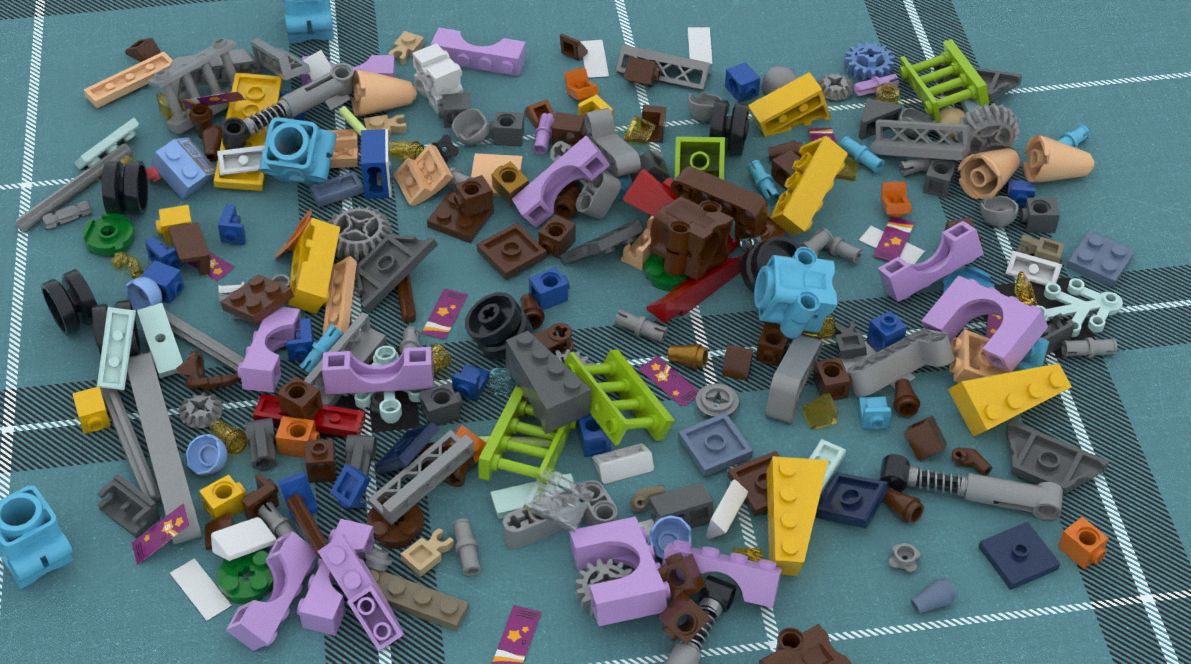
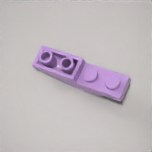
M345 535L339 536L318 550L321 558L348 598L347 603L377 650H382L402 637L404 633L383 592L363 559H359Z

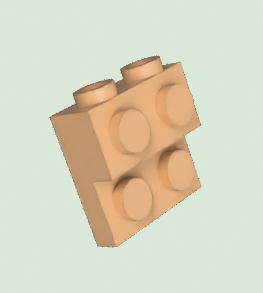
M966 329L958 337L953 338L950 344L955 360L950 363L949 371L954 373V381L960 383L961 381L1008 373L989 364L982 349L990 340L989 338Z

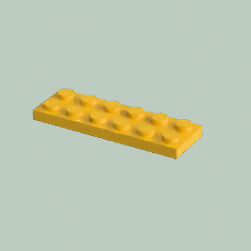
M235 73L232 92L238 91L246 100L229 102L226 119L231 117L240 119L250 118V115H255L256 112L261 113L262 109L266 110L268 106L271 107L272 104H277L282 89V78L270 75ZM265 126L264 130L259 129L258 133L255 132V135L246 140L244 148L263 146L268 127ZM221 141L220 151L227 150ZM217 161L213 182L216 188L263 191L266 174L260 171L220 175L219 161Z

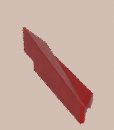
M643 169L624 195L623 201L651 216H655L664 205L670 204L679 197L671 189L672 179L667 178L661 184ZM730 233L728 236V255L739 245L738 241L731 238Z
M743 255L737 258H728L721 265L708 269L706 275L698 281L691 277L666 296L649 304L647 311L664 323L677 314L683 317L741 272L740 263Z

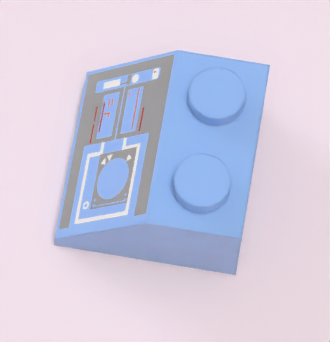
M189 137L174 139L157 150L151 163L182 200L213 180L216 171L215 166Z

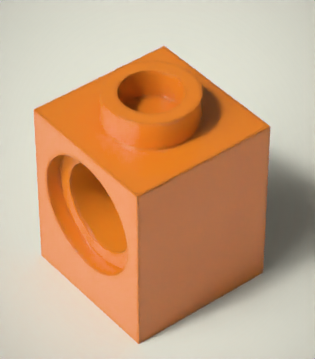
M282 416L275 437L278 454L305 458V441L320 440V433L316 432L315 421Z
M1081 517L1063 531L1058 548L1085 569L1092 563L1098 564L1107 553L1105 547L1109 538L1084 517Z

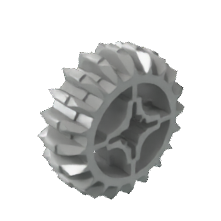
M992 103L989 107L984 104L982 108L977 109L975 107L973 112H966V117L960 118L959 125H970V153L967 156L974 153L1014 147L1013 142L1018 140V134L1020 133L1018 119L1010 108L1004 107L1003 104L996 106L995 103ZM955 131V143H963V132Z
M360 205L356 209H352L349 206L347 211L340 209L339 215L333 214L332 220L327 221V223L340 227L335 256L338 260L351 256L357 261V264L376 248L388 234H392L391 224L385 214H381L378 209L372 211L370 206L362 209Z

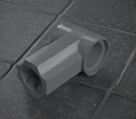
M266 418L245 422L253 469H258L261 472L271 470L273 466L277 465L273 419Z
M348 434L345 446V464H352L368 476L371 460H375L376 436Z

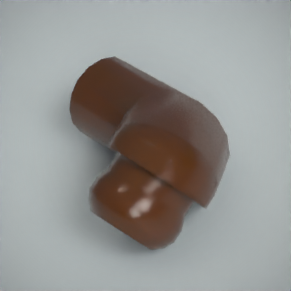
M958 447L952 451L954 463L959 466L974 467L983 476L988 475L993 468L975 449Z

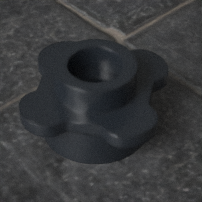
M443 135L442 139L438 140L437 143H432L439 150L445 163L448 158L459 153L458 147L453 145L449 135Z

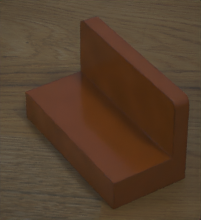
M199 223L169 227V234L180 263L195 261L200 275L210 274V252Z

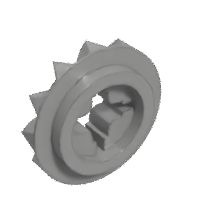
M830 72L828 75H822L817 80V83L823 90L824 97L827 99L843 100L848 98L853 92V81L849 80L848 76H841L840 72L837 75Z
M709 384L697 393V410H701L704 417L709 415L713 418L723 413L734 415L736 408H738L739 398L736 392L729 386ZM717 397H720V404L715 407L714 402L717 400Z
M205 391L198 396L193 393L190 399L184 398L183 405L179 406L181 421L191 428L209 427L220 419L223 412L221 400H218L215 394L208 395ZM203 406H205L206 410L203 411L200 409L196 412L195 407L202 408Z

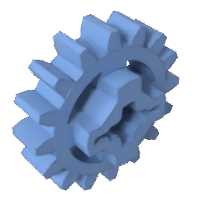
M865 42L863 46L857 43L856 48L851 46L850 50L846 51L844 66L848 68V73L854 72V78L860 76L862 81L866 79L871 80L874 76L880 78L890 75V72H893L895 56H891V50L885 51L886 46L878 47L876 42L874 44Z

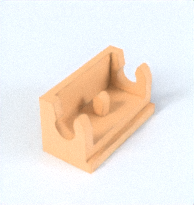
M654 216L648 219L646 230L632 246L628 243L624 247L623 256L621 257L622 262L640 270L645 268L646 259L652 254L650 252V229Z

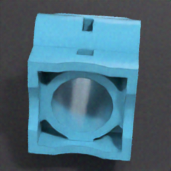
M283 0L289 44L302 43L311 39L322 41L334 39L330 0Z
M280 117L273 118L268 125L259 171L272 175L278 181L298 182L308 185L327 182L331 165L330 158L333 155L337 134L319 129L313 122ZM301 146L297 153L290 155L294 148Z
M807 247L798 248L792 258L772 255L767 265L760 269L755 283L754 302L759 311V320L779 323L783 335L791 339L799 337L803 331L819 333L823 327L824 319L837 306V294L832 286V278L835 273L834 261L817 259L815 252Z
M26 486L0 500V559L6 565L20 589L34 583L47 572L61 568L73 561L71 555L73 554L72 547L61 531L55 513L35 486Z

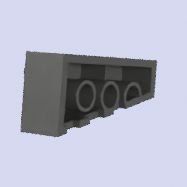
M526 331L506 340V366L516 384L521 386L523 396L533 407V413L536 419L541 421L545 434L590 414L591 388L529 331Z

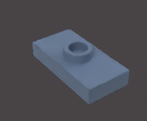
M355 171L327 180L324 183L320 182L309 186L310 193L318 207L364 193V186Z

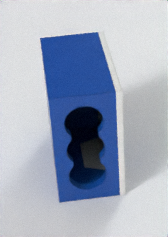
M388 129L361 130V168L365 199L392 198V172Z

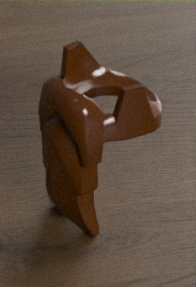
M199 350L191 351L187 360L177 367V374L189 375L185 385L190 390L200 388L204 390L231 386L241 380L238 377V373L205 378L204 359Z

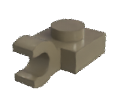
M1022 235L1020 243L1027 246L1019 245L1017 252L1027 255L1033 253L1034 257L1059 263L1065 244L1044 237L1036 240L1029 235Z

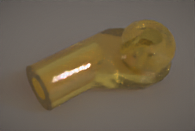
M117 252L114 254L115 257L111 259V264L117 267V269H121L123 266L128 267L133 279L140 277L144 273L139 260L127 253Z

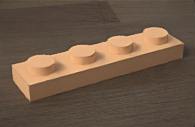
M163 51L84 89L85 97L96 108H99L147 85L148 80L155 77L154 74L164 69L168 70L173 60Z
M351 256L334 264L332 267L328 287L330 296L326 304L322 336L330 324L337 327L343 333L349 328L357 261Z

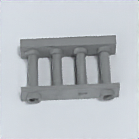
M219 38L213 41V45L168 70L164 69L154 74L155 77L148 80L149 85L163 89L173 112L172 119L165 122L169 131L182 134L194 127L189 118L191 109L182 111L171 82L182 77L190 99L200 97L190 72L201 66L212 92L210 96L232 92L234 77L237 72L228 51L238 46L236 41ZM218 56L221 57L231 82L229 87L220 90L209 61ZM229 103L211 105L209 108L213 111V115L229 107Z

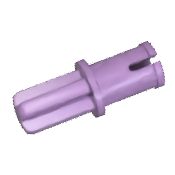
M896 74L880 78L874 76L871 80L856 83L854 85V93L857 96L872 93L877 95L881 91L897 88L899 80L893 81V79L898 78Z
M543 113L541 115L539 126L534 132L536 138L532 151L537 155H545L548 151L554 123L551 113Z

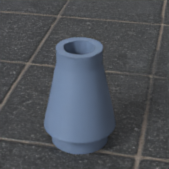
M937 578L917 596L910 599L916 613L920 615L929 610L951 605L952 600L956 599V593L948 579L943 578L939 580Z

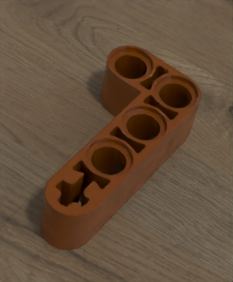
M691 166L685 167L671 183V189L678 197L683 196L699 205L701 202L708 200L718 202L722 206L721 212L734 218L735 235L744 244H752L766 227L768 204L759 194Z

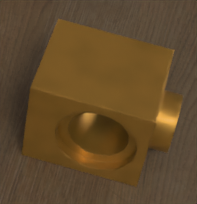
M511 161L504 166H499L491 174L493 188L510 206L514 204L512 198L529 185V179Z

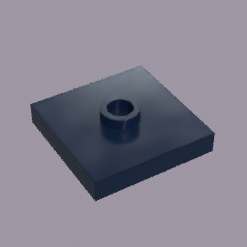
M433 422L406 432L375 465L374 469L379 475H383L406 467L440 429Z
M836 472L818 503L815 517L867 529L889 490L888 483Z
M1029 522L982 540L979 544L980 550L1010 590L1054 572L1060 566L1059 561Z

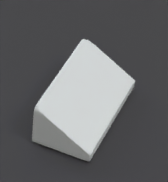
M265 145L217 151L220 175L259 171Z
M1012 251L1005 275L1046 286L1048 283H1057L1062 264Z
M643 443L592 457L594 466L603 484L654 470L652 452Z
M732 480L710 520L706 534L708 540L727 533L747 496L748 491L736 480Z
M259 517L211 534L213 553L228 561L272 546L277 540Z

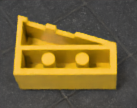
M810 72L749 104L752 119L765 138L791 131L792 126L799 124L808 126L817 119L823 118L824 121L831 119L823 90Z
M311 218L293 249L289 287L292 288L294 297L288 301V305L317 314L321 306L327 304L330 296L328 287L340 232L339 226Z

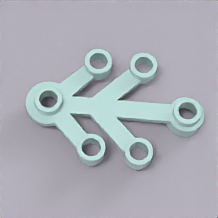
M1074 278L1069 281L1068 292L1075 296H1083L1092 301H1083L1061 292L1058 284L1048 283L1044 290V296L1049 300H1057L1067 305L1049 309L1039 305L1037 307L1043 311L1046 323L1048 319H1053L1059 313H1062V317L1074 315L1072 321L1075 323V329L1071 337H1077L1080 334L1081 325L1090 311L1099 310L1097 315L1090 317L1088 328L1091 331L1098 333L1103 331L1107 317L1115 315L1121 310L1123 301L1119 295L1113 292L1098 293L1084 287L1082 280Z
M381 346L375 351L371 365L389 364L398 359L399 354L391 346ZM424 389L403 391L408 393L410 401L420 402L419 392L424 391ZM384 391V401L379 405L380 416L387 423L397 422L402 415L401 403L395 399V391ZM375 392L355 393V405L359 408L368 407L371 404V397Z

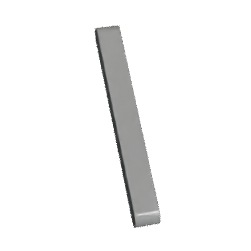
M151 352L129 357L128 375L166 516L184 503L190 523L187 528L172 538L175 545L200 538L202 534Z

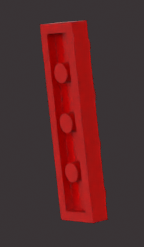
M261 394L253 413L254 420L272 418L274 425H280L282 416L291 417L280 410L278 397ZM322 404L323 408L311 419L315 421L316 432L347 437L348 434L360 435L366 416L365 411Z

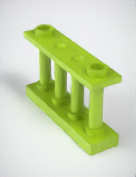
M952 39L943 42L944 52H942V55L911 65L905 56L900 57L901 67H899V73L901 78L907 80L922 101L927 115H931L936 122L941 121L940 108L968 98L975 99L980 107L984 104H989L987 84ZM944 63L946 65L949 64L948 67L928 73L920 77L917 74L921 71L936 67ZM950 75L958 76V78L927 88L925 85ZM960 86L967 88L938 100L934 98L935 95Z
M610 350L603 364L583 365L574 352H569L564 364L591 388L590 414L614 445H619L625 432L631 429L646 428L655 441L665 439L675 420L619 350ZM592 375H604L609 382L597 383ZM617 392L623 400L611 401L606 393ZM632 410L637 418L625 419L620 411Z
M515 387L479 457V478L489 481L494 470L498 471L499 469L537 478V493L542 494L546 484L550 485L552 483L554 467L572 429H577V420L559 428L558 431L554 430L548 434H545L540 426L520 422L521 416L530 415L535 417L533 407L523 396L522 388ZM519 432L550 440L552 443L549 449L511 440V436ZM509 450L544 460L539 468L504 459L502 454L503 452L507 453Z

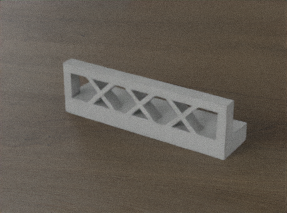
M259 38L250 40L257 62L280 78L288 80L311 71L309 64L280 47L274 48Z
M622 45L616 72L625 74L626 68H623L624 59L628 57L654 61L659 64L661 73L663 72L664 76H660L659 81L704 91L707 77L711 75L713 66L704 61ZM669 67L678 68L682 74L673 79L668 77L665 70ZM691 72L701 73L700 84L690 82L687 75Z
M877 120L876 140L870 145V150L873 154L963 160L970 153V125ZM883 127H890L897 135L894 138H883ZM907 128H912L919 137L916 140H910L903 132ZM929 130H936L942 138L939 141H932L926 133ZM952 131L963 132V143H955L949 137V134Z
M362 312L328 352L351 351L359 361L369 364L373 359L375 351L387 342L386 335L371 329L369 315ZM322 358L304 381L320 390L322 404L334 406L343 394L326 395L322 373Z
M450 430L368 499L369 504L392 525L474 455L473 440L466 434L459 438ZM452 441L454 445L442 454V447ZM426 461H434L422 471L423 463H425ZM413 478L401 489V482L403 480ZM384 496H392L383 505L378 502Z

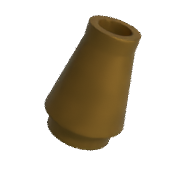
M702 344L670 345L668 360L696 370L705 368L708 361V348L702 347Z

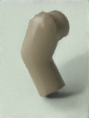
M664 485L639 488L630 500L631 509L637 513L644 512L650 504L649 497L665 493Z

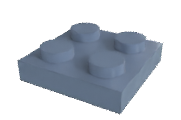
M1088 231L1069 259L1067 268L1114 288L1132 260L1135 250Z
M726 413L678 432L679 441L704 477L752 458L753 455L752 448Z

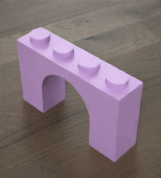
M960 276L954 280L921 320L925 329L947 333L951 343L953 338L957 336L970 320L986 314L1002 317L1001 326L982 349L990 365L1008 373L1016 368L1048 328L1044 313L1037 306H1028L1021 303L1016 297H1007L992 287L986 288L973 279L968 280Z
M636 516L569 530L571 553L578 570L585 569L588 563L595 567L597 559H600L603 564H607L608 560L612 559L613 563L623 562V564L635 569L634 572L626 577L589 585L591 608L598 627L659 614L667 608V599L671 598L669 584L667 581H662L658 571L661 565L659 562H654L655 553L652 544L647 545L648 538L645 527L639 526Z

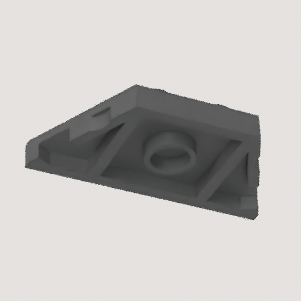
M949 64L938 65L934 67V71L948 67ZM974 68L987 84L989 102L1017 87L1022 81V74ZM950 75L939 79L938 82L941 84L958 78V76ZM960 86L944 92V96L952 95L967 88Z
M640 218L626 223L559 255L562 264H566L589 255L595 257L612 252L618 245H625L635 241V235L643 232L642 222Z
M388 234L376 248L356 265L355 278L358 280V290L363 298L362 306L367 312L370 313L438 246L434 238L428 237L427 240H418L416 236Z
M1013 420L1008 422L1007 439L1011 473L1035 484L1042 482L1056 483L1061 486L1063 495L1107 469L1109 460Z

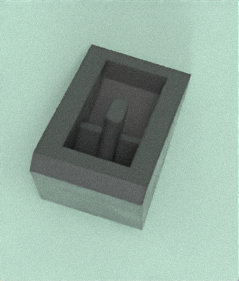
M867 98L861 118L859 138L863 140L875 135L877 120L898 121L902 106L900 104ZM883 127V131L890 129V127Z

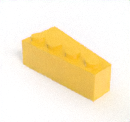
M827 136L800 147L798 153L802 156L800 160H795L792 166L795 173L787 178L784 185L787 191L779 196L770 219L792 236L805 233L810 229L813 224L812 218L814 214L823 206L824 202L822 200L824 196L834 186L833 180L835 176L845 166L844 160L848 153Z
M1058 363L961 381L949 388L948 391L970 433L974 437L1066 391L1072 386Z
M775 456L771 459L767 469L769 560L777 563V567L782 568L781 575L798 576L804 564L828 460Z

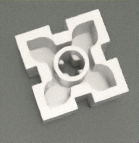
M436 43L412 54L413 65L417 71L414 74L415 87L424 98L429 99L430 106L439 114L438 104H443L442 94H462L463 88L460 84V77L462 76L460 66L450 59L448 52L443 51Z

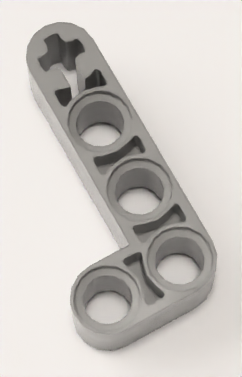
M246 49L228 51L237 73L258 74L260 64ZM183 56L174 59L170 63L169 68L179 64L180 62L190 58L191 56ZM220 56L209 61L218 83L230 81ZM201 66L190 72L196 88L199 85L208 84ZM182 77L171 82V86L179 105L185 107L186 105L181 100L190 99Z
M604 108L585 113L584 120L587 137L600 149L610 163L607 169L616 177L640 172L641 162L639 155L635 149L615 133L611 110Z
M562 141L556 142L550 152L551 159L554 162L557 161L573 146ZM606 169L592 181L577 179L585 186L577 198L576 209L595 219H602L607 214L621 189L620 180Z
M925 329L914 332L848 368L847 372L855 396L864 397L875 393L924 365L934 367L945 366L952 363L955 357L947 333Z
M804 335L794 338L773 376L765 416L792 424L800 394L815 367V362L819 359L823 341Z
M586 481L508 513L503 518L504 542L508 547L518 549L587 521L589 526L616 521L617 507L600 482Z

